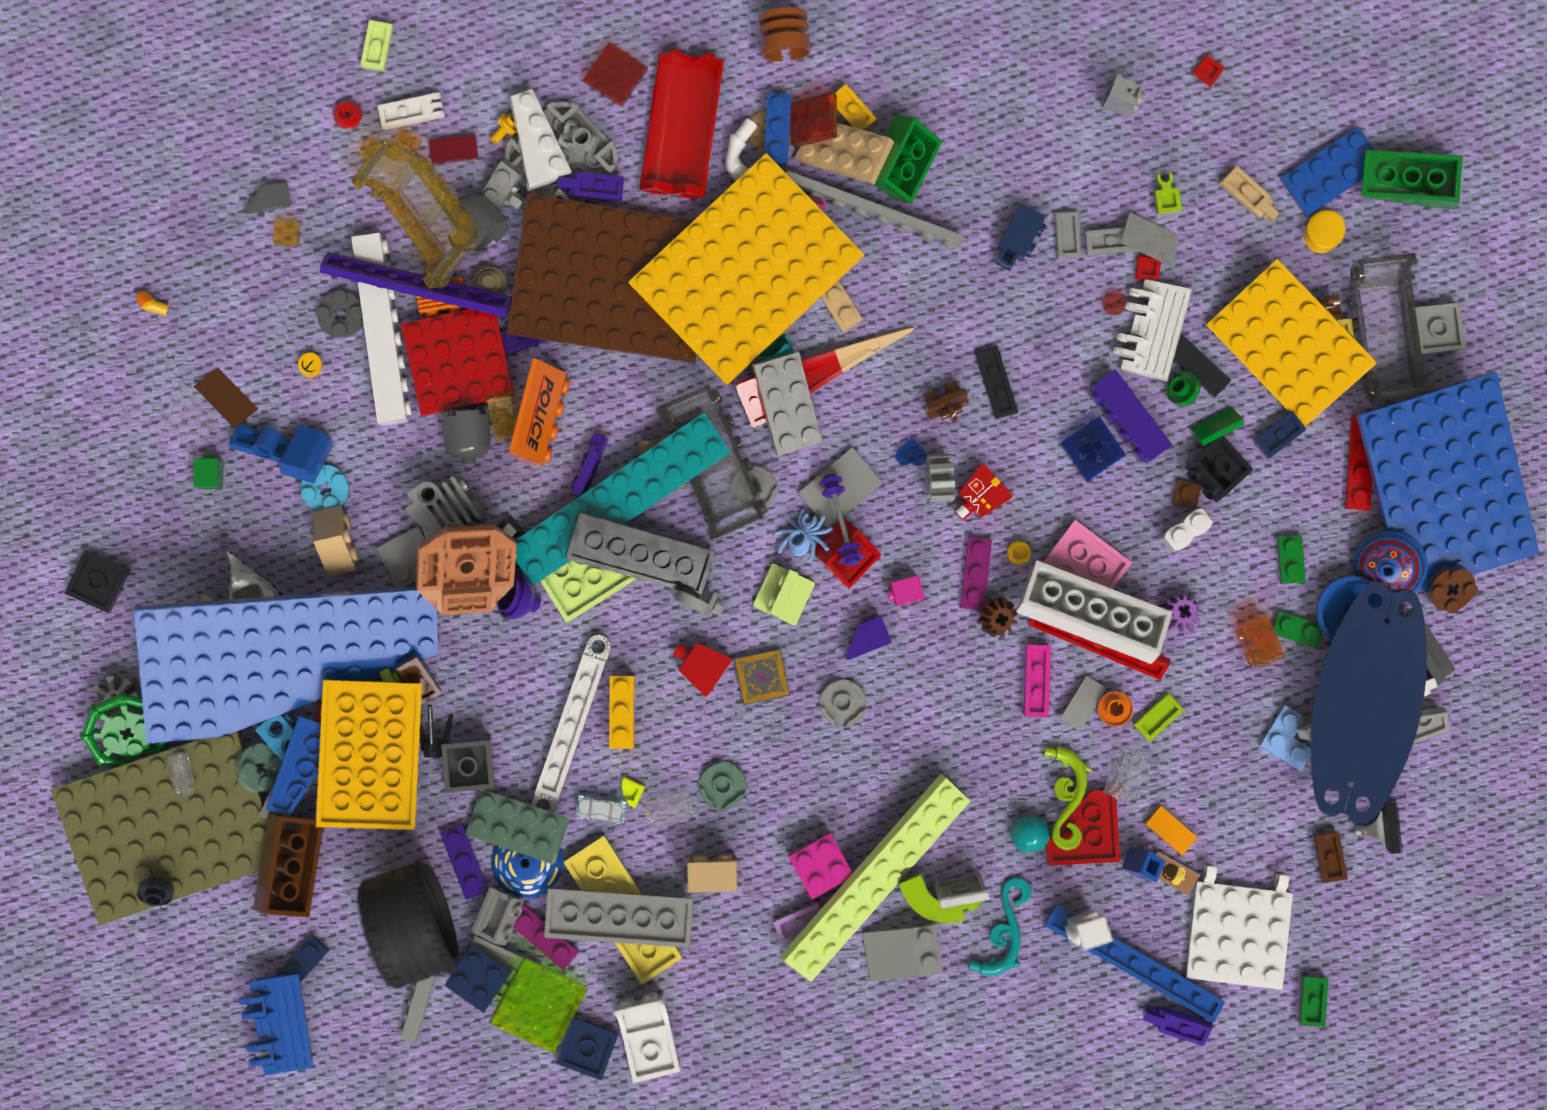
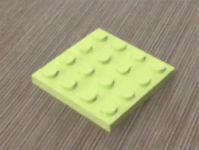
M571 561L541 581L565 622L569 623L637 580V578Z

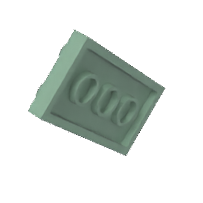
M483 789L479 794L465 835L554 865L570 818Z

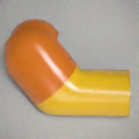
M139 291L136 294V301L143 310L166 316L168 304L156 301L147 291Z

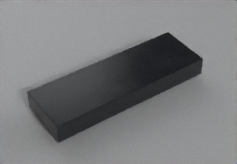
M1182 333L1180 334L1174 361L1184 371L1195 375L1199 379L1201 387L1215 398L1232 380Z
M998 345L975 352L995 420L1018 414L1019 412Z

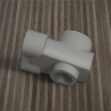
M571 119L566 122L564 132L558 140V144L564 148L570 149L573 147L589 153H594L599 143V137L590 133L586 128H581L580 123Z

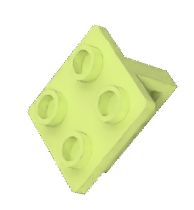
M772 564L753 606L795 626L815 583L800 576L799 573L793 570L789 571L776 564Z

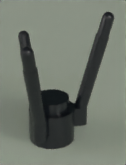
M429 704L427 706L428 737L426 739L420 717L421 751H424V757L427 758L442 757L441 744L448 742L453 714L448 716L443 739L440 742V737H434L432 705Z

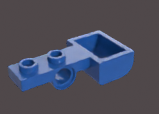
M238 425L229 441L231 449L279 462L281 474L313 484L333 448L332 440L327 434L304 426H298L290 440L283 438L277 430L271 427H263L260 431Z

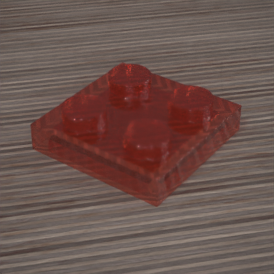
M609 42L584 77L583 82L623 108L647 73L648 67Z
M833 91L791 102V145L794 148L837 137V95Z

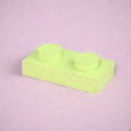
M369 20L360 64L362 68L385 72L394 29L393 24Z

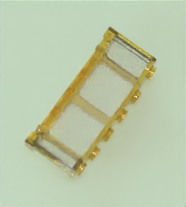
M397 140L379 141L351 181L357 190L366 185L372 189L370 194L372 198L381 197L429 263L424 269L427 274L423 278L428 288L445 287L450 281L451 275L470 251L475 249L478 228L472 221L471 216L460 205L458 198L452 194L445 181L438 175L432 163L426 157Z

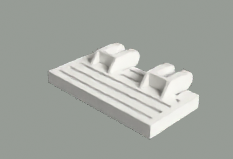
M1146 279L1143 290L1130 288L1129 295L1149 300L1148 306L1126 302L1125 308L1127 310L1146 314V317L1135 315L1131 335L1117 334L1116 339L1120 342L1137 345L1135 351L1114 347L1113 354L1134 359V362L1123 359L1121 371L1168 381L1192 289Z

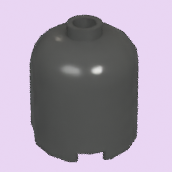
M471 194L465 197L461 196L453 203L454 208L450 214V223L475 254L486 253L488 251L486 247L493 240L498 243L510 228L507 225L510 221L482 195Z
M479 410L453 412V416H449V411L442 412L445 448L449 456L462 459V464L476 463V458L484 457L489 452L491 445L490 410H483V415H479Z

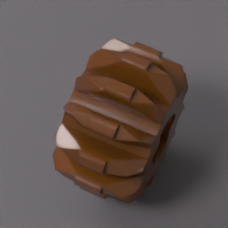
M990 597L989 604L982 602L984 609L977 610L978 614L981 615L977 622L982 625L981 630L988 633L991 637H996L997 635L1005 637L1006 630L1013 632L1010 626L1017 624V620L1013 618L1018 613L1013 609L1014 604L1007 601L1004 597H999L998 599Z

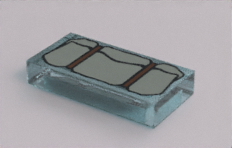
M579 793L576 818L624 825L627 800Z

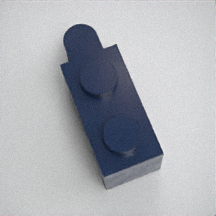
M1021 203L997 247L1002 252L996 265L1011 271L1016 259L1022 262L1025 256L1029 258L1036 246L1032 244L1035 236L1041 237L1046 227V224L1043 223L1046 216ZM1006 253L1012 256V261H1009L1008 259L1004 258V254Z

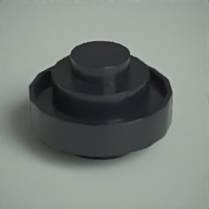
M155 876L142 880L138 885L136 894L138 899L147 905L163 906L172 901L174 887L164 878Z

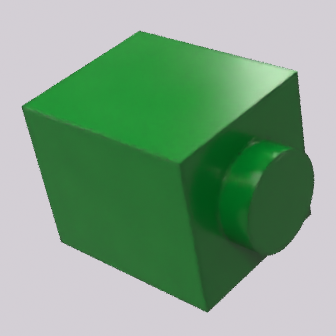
M203 454L202 458H194L193 487L197 489H223L224 461L217 459V455Z

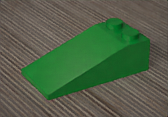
M1365 150L1361 197L1429 208L1455 209L1460 200L1463 156Z

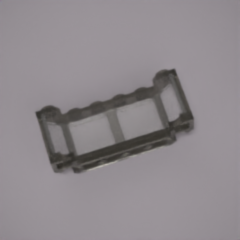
M1415 253L1358 259L1350 268V295L1347 296L1348 309H1352L1353 331L1355 332L1356 340L1377 361V364L1360 378L1362 380V387L1371 404L1407 399L1435 390L1434 382L1427 383L1429 374L1424 373L1412 289V280L1415 279V275H1412L1411 266L1417 265Z
M707 385L656 408L660 418H664L667 431L670 434H673L702 413H705L732 452L690 480L705 517L704 521L708 526V529H706L711 541L715 542L729 533L757 521L766 520L768 509L759 494L763 492L758 479L754 480L750 471L753 470L749 457L744 458L741 449L744 448L742 439L739 435L735 436L733 431L735 422L730 413L726 414L721 404L723 400L718 389L714 390L712 386Z

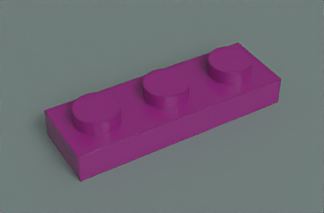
M968 537L960 607L962 609H984L982 602H986L992 540Z
M526 905L522 907L521 915L516 919L513 928L564 971L580 951L566 939L544 938L545 921Z

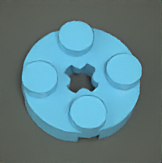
M323 465L314 484L303 480L301 484L302 499L310 508L316 511L340 505L343 506L350 492L349 483L344 473L330 465ZM328 482L331 492L321 495L320 485H325Z

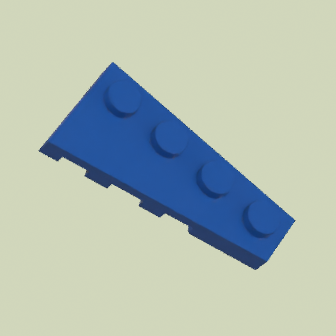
M298 716L266 806L267 810L290 817L311 782L319 773L321 723Z

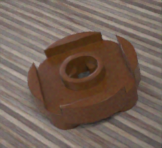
M1447 565L1439 568L1430 577L1427 597L1439 610L1453 614L1470 602L1473 596L1477 594L1478 587L1475 584L1474 576L1461 565L1449 567ZM1449 585H1456L1455 589L1452 592H1448Z

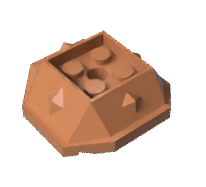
M495 525L445 527L440 531H436L431 537L418 544L417 591L434 605L442 615L491 612L497 605V602L514 585L517 545L515 539Z

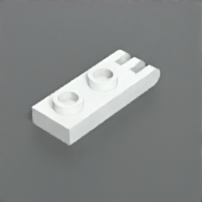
M440 93L377 105L383 130L445 117L444 111L434 112V110L443 108L442 102H432L441 99Z

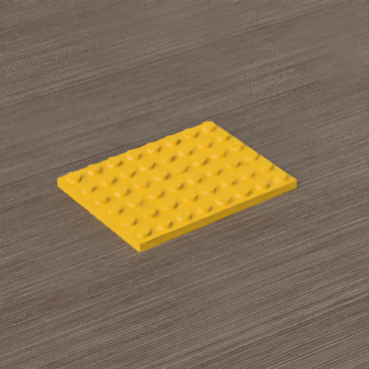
M766 153L628 283L717 377L728 386L864 257V254Z

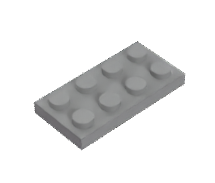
M794 351L752 364L775 454L781 456L822 443L799 352Z

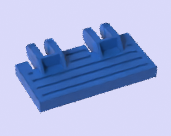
M299 972L250 979V992L262 991V993L241 996L238 998L239 1004L248 1005L262 1002V1008L245 1010L241 1013V1018L243 1020L255 1018L258 1039L267 1037L269 1039L251 1042L246 1045L248 1052L269 1049L270 1054L249 1059V1066L263 1065L264 1076L313 1068L312 1050Z

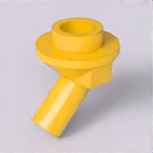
M504 113L498 120V124L501 127L490 137V140L494 144H498L507 133L511 136L517 133L513 114Z

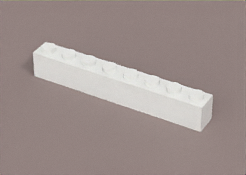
M380 233L351 237L354 258L392 267L391 263L387 262L386 254L390 252L388 240L384 239ZM360 282L358 283L377 423L382 426L409 422V415H412V406L410 401H406L405 392H409V384L407 378H403L402 369L406 368L404 355H400L399 346L403 345L401 332L396 330L399 314L397 308L393 309L392 302L393 299H396V292Z

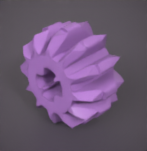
M1181 592L1180 598L1176 593L1172 594L1173 602L1168 599L1164 602L1170 607V609L1166 608V610L1173 612L1170 621H1173L1170 629L1174 630L1178 626L1179 632H1184L1186 627L1189 631L1194 630L1193 623H1201L1196 615L1204 614L1202 610L1196 609V607L1202 605L1201 601L1193 603L1195 595L1192 594L1187 598L1186 592ZM1185 606V612L1187 613V616L1180 617L1179 615L1181 612L1178 610V608H1183Z

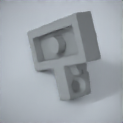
M502 160L480 195L490 201L499 211L503 208L504 204L506 206L511 204L517 209L523 208L526 198L517 192L519 188L516 186L523 173L506 160Z

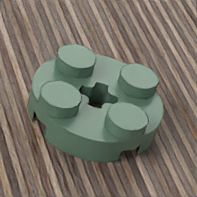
M258 743L246 747L236 758L235 769L238 768L239 774L237 779L241 786L250 792L269 791L274 786L282 761L266 744ZM255 764H261L263 771L257 773L258 768Z

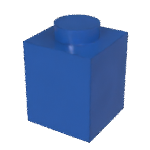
M1130 846L1121 869L1137 878L1157 883L1166 860L1151 851Z

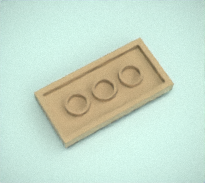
M814 116L796 153L795 159L803 164L875 184L894 141L889 137Z

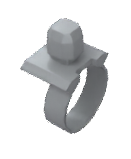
M705 588L699 599L681 590L678 591L674 599L709 616L710 612L716 615L721 614L724 609L723 603L717 600L719 594Z

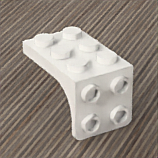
M651 992L644 994L640 1000L634 1001L633 997L620 1000L613 1013L619 1021L633 1083L680 1072L681 1069L664 995Z

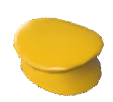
M1322 210L1311 217L1304 230V241L1310 250L1317 253H1326L1342 241L1346 230L1342 216L1331 210Z

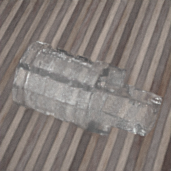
M189 752L167 755L169 772L171 774L170 778L177 797L193 795V772L191 770Z

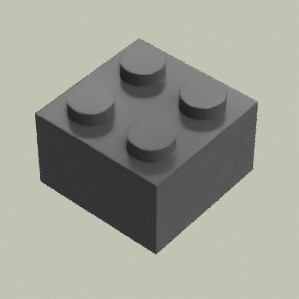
M492 738L444 742L441 744L445 793L495 788Z

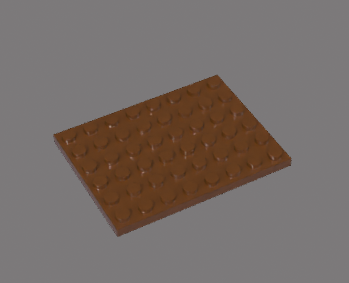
M527 194L507 335L695 363L696 354L628 283L694 220Z

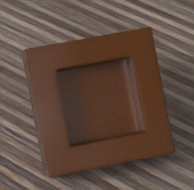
M1177 480L1172 504L1197 508L1201 485Z

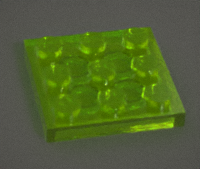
M524 956L489 1023L554 1054L588 988Z

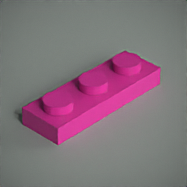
M1026 645L1024 716L1049 717L1051 645Z

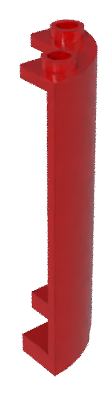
M670 48L669 51L659 53L639 186L640 191L667 196V194L677 195L679 198L685 199L705 198L724 61L716 58L715 54L702 52L701 55L690 57L683 54L682 50Z

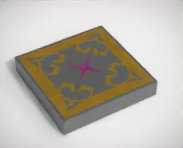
M781 649L734 658L743 705L790 696Z

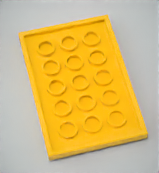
M1278 258L1206 324L1289 412H1294L1305 427L1377 364V361Z
M323 680L316 827L415 830L422 684Z

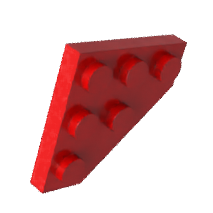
M1116 789L1090 790L1059 830L1060 836L1063 839H1069L1072 836L1070 828L1066 827V824L1069 822L1075 824L1082 833L1080 844L1072 850H1063L1053 842L1051 834L1046 845L1048 866L1120 862Z

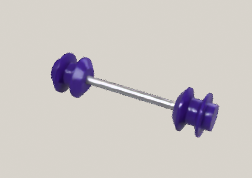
M828 474L823 477L819 486L825 488L822 496L833 498L845 541L837 550L838 554H843L844 556L840 559V563L846 564V566H855L860 563L863 554L857 552L861 548L859 543L849 541L839 505L838 496L845 491L844 486H839L843 479L836 474Z

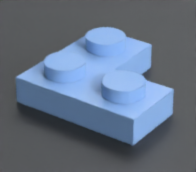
M1283 705L1259 746L1297 770L1302 771L1311 756L1310 748L1294 739V736L1297 733L1296 730L1300 728L1305 720V717L1288 706Z

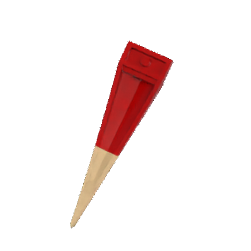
M903 328L801 359L810 394L869 356L911 333L914 328ZM755 375L734 383L752 428L767 422Z

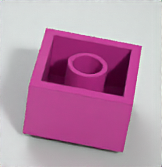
M830 832L788 855L811 899L843 883L853 874Z

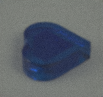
M913 437L896 452V461L903 466L910 463L913 466H921L927 459L926 452Z

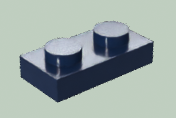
M1291 411L1253 441L1266 458L1270 459L1307 429L1294 412Z

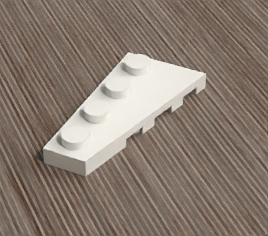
M533 89L511 96L510 104L515 128L518 133V144L522 153V164L526 173L528 191L557 181L558 177L566 178L572 173Z

